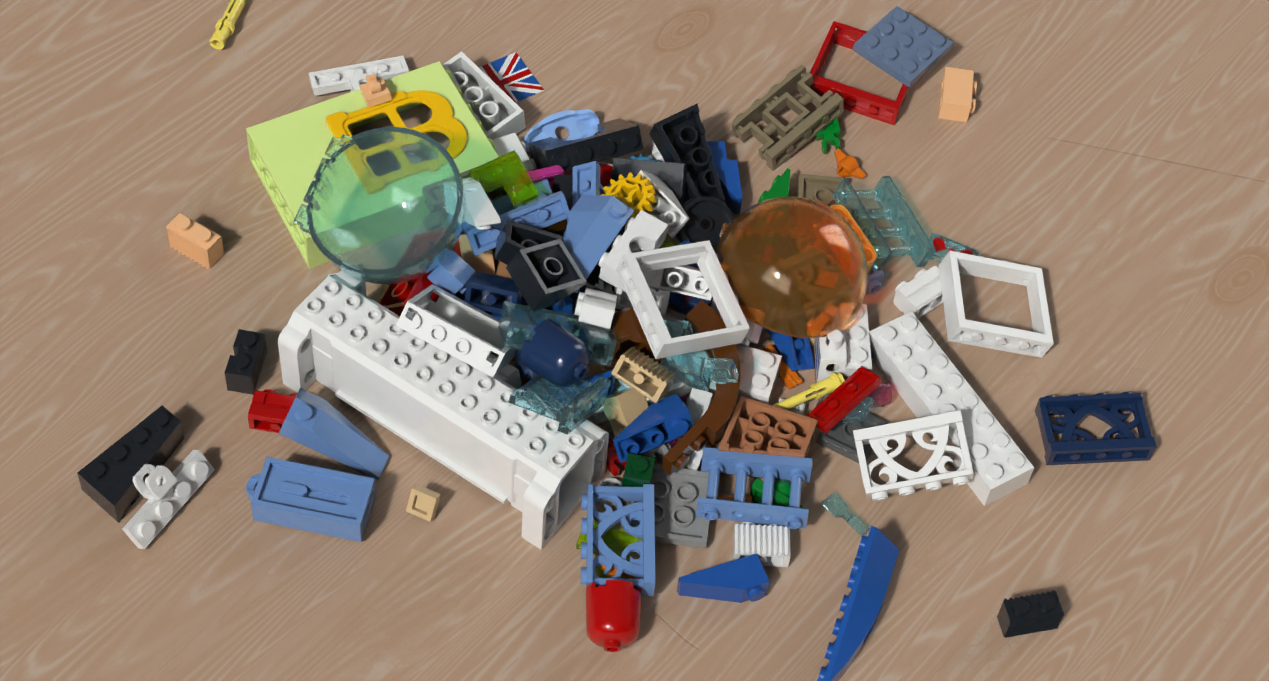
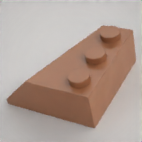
M740 396L720 443L719 451L806 458L812 444L818 420Z

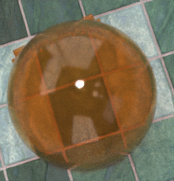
M786 196L757 203L743 211L731 223H723L719 235L720 240L714 252L718 254L720 265L727 274L732 291L737 295L739 306L747 319L771 331L800 338L826 337L827 334L835 330L843 331L854 322L867 291L868 264L861 240L852 226L838 212L812 199Z

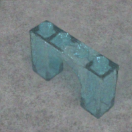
M504 301L498 324L504 347L521 350L525 340L530 342L537 333L533 329L542 321L552 319L587 345L590 352L589 362L611 366L617 342L611 327L609 330L578 322V315L540 309L532 312L529 306Z

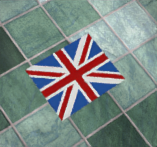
M516 52L479 67L515 103L545 91Z

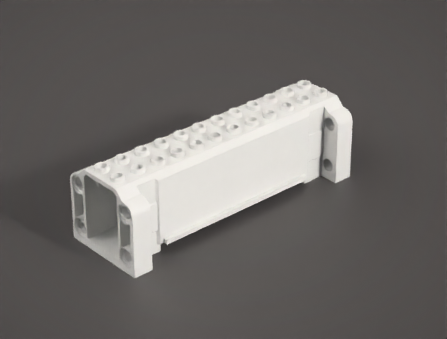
M343 269L336 275H329L293 311L288 324L279 335L278 348L283 384L298 393L300 388L307 390L315 381H318L334 391L336 397L503 504L508 500L511 502V506L522 512L521 537L542 550L581 504L582 494H587V484L596 486L605 475L609 433L589 420H585L578 427L571 425L555 415L553 411L496 376L491 377L396 326L400 316L376 301L367 298L365 281Z

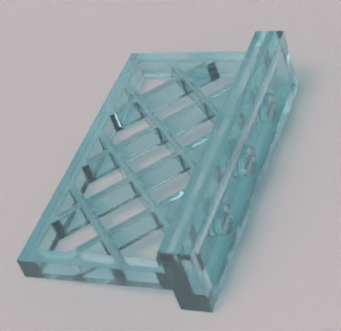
M537 375L513 392L508 403L559 421L557 431L568 435L604 405L611 380L600 377L591 383L582 379L568 387H561Z

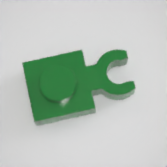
M838 118L816 135V141L822 140L821 150L823 154H827L828 145L835 146L836 150L840 149V141L837 138L841 136Z

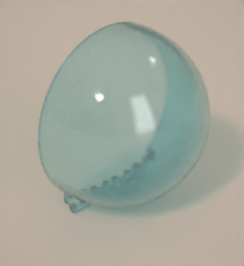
M401 127L375 128L352 137L342 134L340 139L332 137L325 152V155L331 159L322 158L314 175L316 180L311 182L303 199L308 205L301 204L294 222L300 225L303 232L311 235L316 246L330 263L347 275L365 282L388 285L404 283L417 279L436 268L455 247L461 235L466 217L465 187L459 169L448 151L440 143L424 133Z

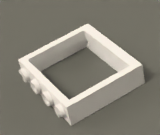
M709 240L623 255L616 270L655 359L738 344L743 341L750 329L747 323L748 319L744 316L739 306L738 297L733 293L728 276L723 271L718 254H715ZM697 263L726 328L671 338L642 272Z
M949 251L939 264L948 341L1042 358L1054 344L1042 268L961 252ZM959 273L1026 286L1033 332L966 320Z
M433 284L407 301L396 324L401 329L491 377H494L515 357L516 350L526 335ZM433 292L439 295L437 302L430 298ZM510 334L516 336L512 341H508ZM491 351L498 354L494 360L489 358Z

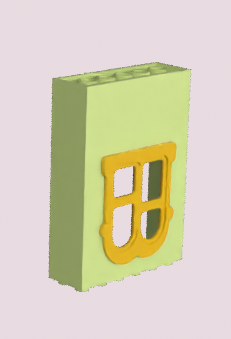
M440 61L384 80L390 91L391 101L368 108L360 89L246 128L250 161L309 269L424 227L426 217L434 215L426 204L427 198L424 194V186L502 158V156H498L492 139L486 137L482 123L476 121L471 105L469 103L466 104L463 100L461 89L453 84L451 73L448 69H444ZM420 104H425L431 109L432 116L429 121L413 128L406 127L398 112ZM388 116L396 129L395 134L365 145H358L349 131L352 128ZM433 131L440 132L448 137L450 144L444 152L417 162L411 160L402 144L405 140ZM386 147L393 148L402 163V167L382 175L374 174L365 155Z

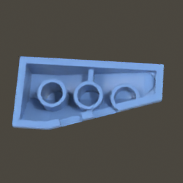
M302 388L299 389L278 433L377 480L380 478L389 457L386 452L329 402Z

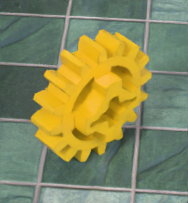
M629 172L627 178L620 174L618 181L611 179V186L603 187L605 194L602 195H613L634 210L629 219L631 217L636 218L641 210L644 212L653 211L651 204L656 203L654 196L656 192L649 179H643L642 174H638L635 178L632 172Z

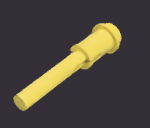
M832 372L830 377L810 384L809 389L772 406L788 410L813 398L819 400L821 397L832 393L845 380L841 373Z

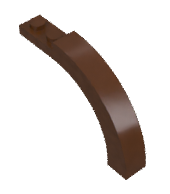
M701 300L685 316L683 330L691 335L724 329L726 325L720 316ZM735 344L704 350L715 374V395L704 415L663 457L662 469L670 476L676 469L681 470L689 461V456L694 451H700L707 441L715 445L729 425L736 408L741 377L740 360Z

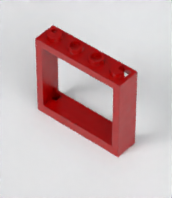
M833 21L810 71L813 75V84L810 88L820 97L831 90L833 95L837 93L843 98L844 109L895 125L910 90L906 85L902 84L896 101L820 77L835 44L853 50L854 43L867 33V31Z

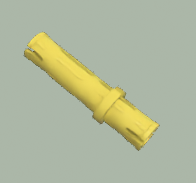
M248 0L230 1L223 17L217 21L215 25L216 30L209 40L213 48L218 50L224 48L228 37L235 31L234 25Z

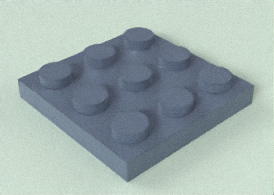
M896 6L854 43L853 51L910 88L952 49L954 42Z

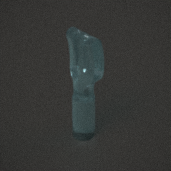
M832 493L822 501V505L829 513L836 518L846 520L858 534L862 536L868 533L869 528L848 511V506L836 493Z

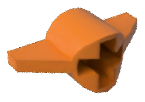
M839 148L835 151L838 176L842 178L851 176L859 179L866 177V174L859 168L858 162L853 156H846Z

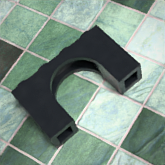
M619 118L597 124L599 134L569 141H560L549 137L528 143L531 159L534 160L537 169L558 165L564 171L573 169L574 166L593 161L600 162L640 151L644 147L639 125Z

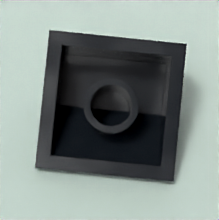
M561 238L519 250L506 267L532 312L553 306L587 283Z

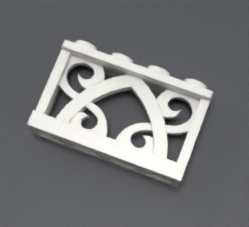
M961 410L853 430L866 498H872V501L887 499L888 494L898 492L899 496L911 495L915 493V489L926 488V491H933L942 488V484L951 482L953 486L969 483V479H972L974 476ZM950 428H956L960 448L947 445ZM926 433H931L933 439L930 442H937V445L925 443L923 436ZM913 436L915 442L923 449L934 451L928 462L918 472L911 471L893 460L903 451L906 437ZM888 441H897L898 448L887 454L886 451L892 449L888 447ZM870 444L878 457L868 466L863 445ZM944 451L953 452L960 457L961 466L959 469L947 471L944 468L947 462L954 464L950 457L943 456ZM883 463L886 467L881 469L879 477L886 474L889 476V481L879 485L871 479V472L876 466ZM936 468L939 475L929 476ZM897 475L907 481L897 482Z

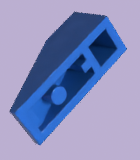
M782 294L780 311L766 330L792 372L814 369L815 365L799 294Z
M756 553L681 576L678 580L677 592L679 596L738 603L748 600L753 602L767 595L770 581Z

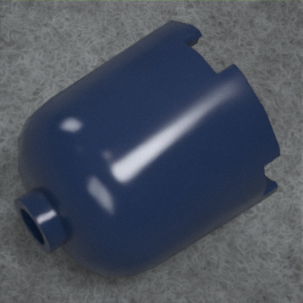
M552 319L544 320L533 329L537 333L531 341L525 340L523 343L520 361L525 364L526 368L556 386L568 387L573 385L578 380H582L588 373L590 352L587 345Z

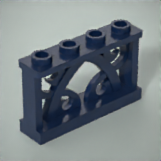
M1142 393L1073 394L1060 397L1049 395L1038 400L1035 414L1038 419L1045 449L1046 465L1147 461L1151 459L1156 449V442L1151 435ZM1118 412H1132L1135 419L1125 424L1124 421L1128 413L1121 415ZM1064 415L1063 418H1059L1056 416L1055 419L1059 424L1066 426L1062 427L1055 425L1050 421L1049 416ZM1089 415L1104 421L1112 427L1105 432L1102 440H1094L1087 432L1075 428ZM1137 427L1140 438H1136L1131 429ZM1053 432L1062 434L1060 442L1054 441ZM1118 433L1117 435H1115V438L1117 439H1110V436ZM1081 437V438H1083L1085 441H1076V440H1078V438Z

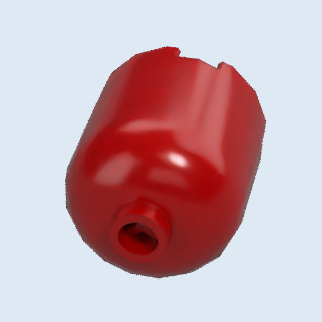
M606 580V586L596 587L595 583H591L586 587V633L594 644L603 647L607 652H619L621 648L627 647L636 641L640 630L642 589H633L632 582L623 580Z

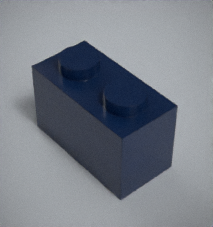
M476 271L467 281L465 302L480 310L516 317L524 307L525 299L513 279Z

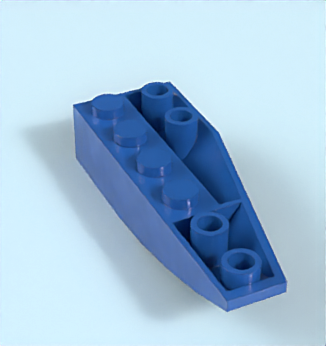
M871 526L869 535H862L847 587L851 588L850 596L844 594L839 610L844 612L842 619H836L832 632L837 638L835 643L829 642L825 654V659L829 660L828 667H821L817 681H839L860 653L881 611L899 549L877 527Z

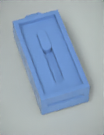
M266 457L261 474L251 476L246 484V492L251 500L254 521L362 542L376 497L375 478Z

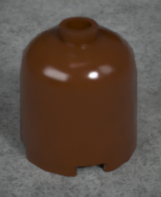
M633 306L617 311L613 315L610 330L608 329L609 361L616 365L623 353L631 347H635L636 350L640 349V353L644 352L645 356L649 355L650 359L653 358L654 362L658 361L659 364L662 358L655 359Z

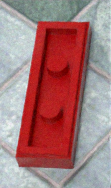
M861 366L806 416L818 420L816 428L827 433L882 383L880 377Z

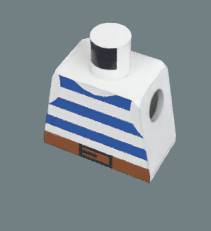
M837 329L818 330L813 346L815 383L830 377L832 372H839L844 378L847 364L845 331ZM834 364L833 371L827 370L826 367Z

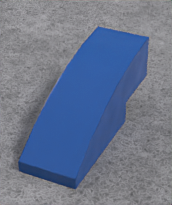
M707 141L712 153L711 158L714 169L717 171L725 200L723 202L734 214H740L743 198L737 160H727L725 141Z

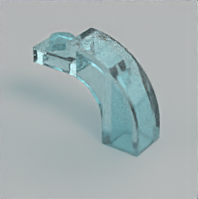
M664 320L671 338L694 334L689 321ZM692 352L665 357L671 371L676 373L677 378L689 387L709 391L711 382L726 384L727 382L737 383L739 373L733 359L702 358L694 355Z

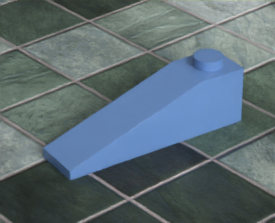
M613 195L581 196L568 213L563 243L585 279L588 278L634 211Z

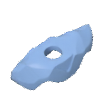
M590 109L557 112L533 126L526 134L523 142L526 145L527 152H530L528 143L553 137L560 141H569L590 137L598 132L597 124H600L596 113ZM559 127L565 128L569 133L568 138L559 139L555 134V130Z

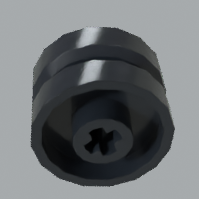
M697 196L681 204L689 220L676 234V238L680 243L684 240L690 243L709 240L714 251L721 249L728 243L733 234L734 219L731 210L724 202L715 197ZM702 220H706L707 224L704 225L706 229H703L701 227Z

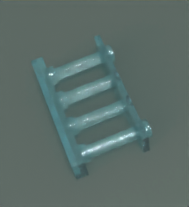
M882 176L876 187L872 190H854L847 178L842 179L832 196L838 205L844 206L849 211L877 253L874 266L877 271L882 270L889 258L894 256L909 255L916 267H925L936 249L890 176ZM875 199L880 208L866 209L861 200ZM887 218L892 227L877 228L872 219ZM898 236L903 246L889 247L883 237Z

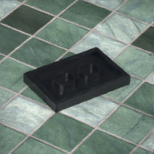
M613 158V180L618 181L620 174L627 178L629 172H632L635 178L643 170L657 175L673 191L679 203H684L686 163Z

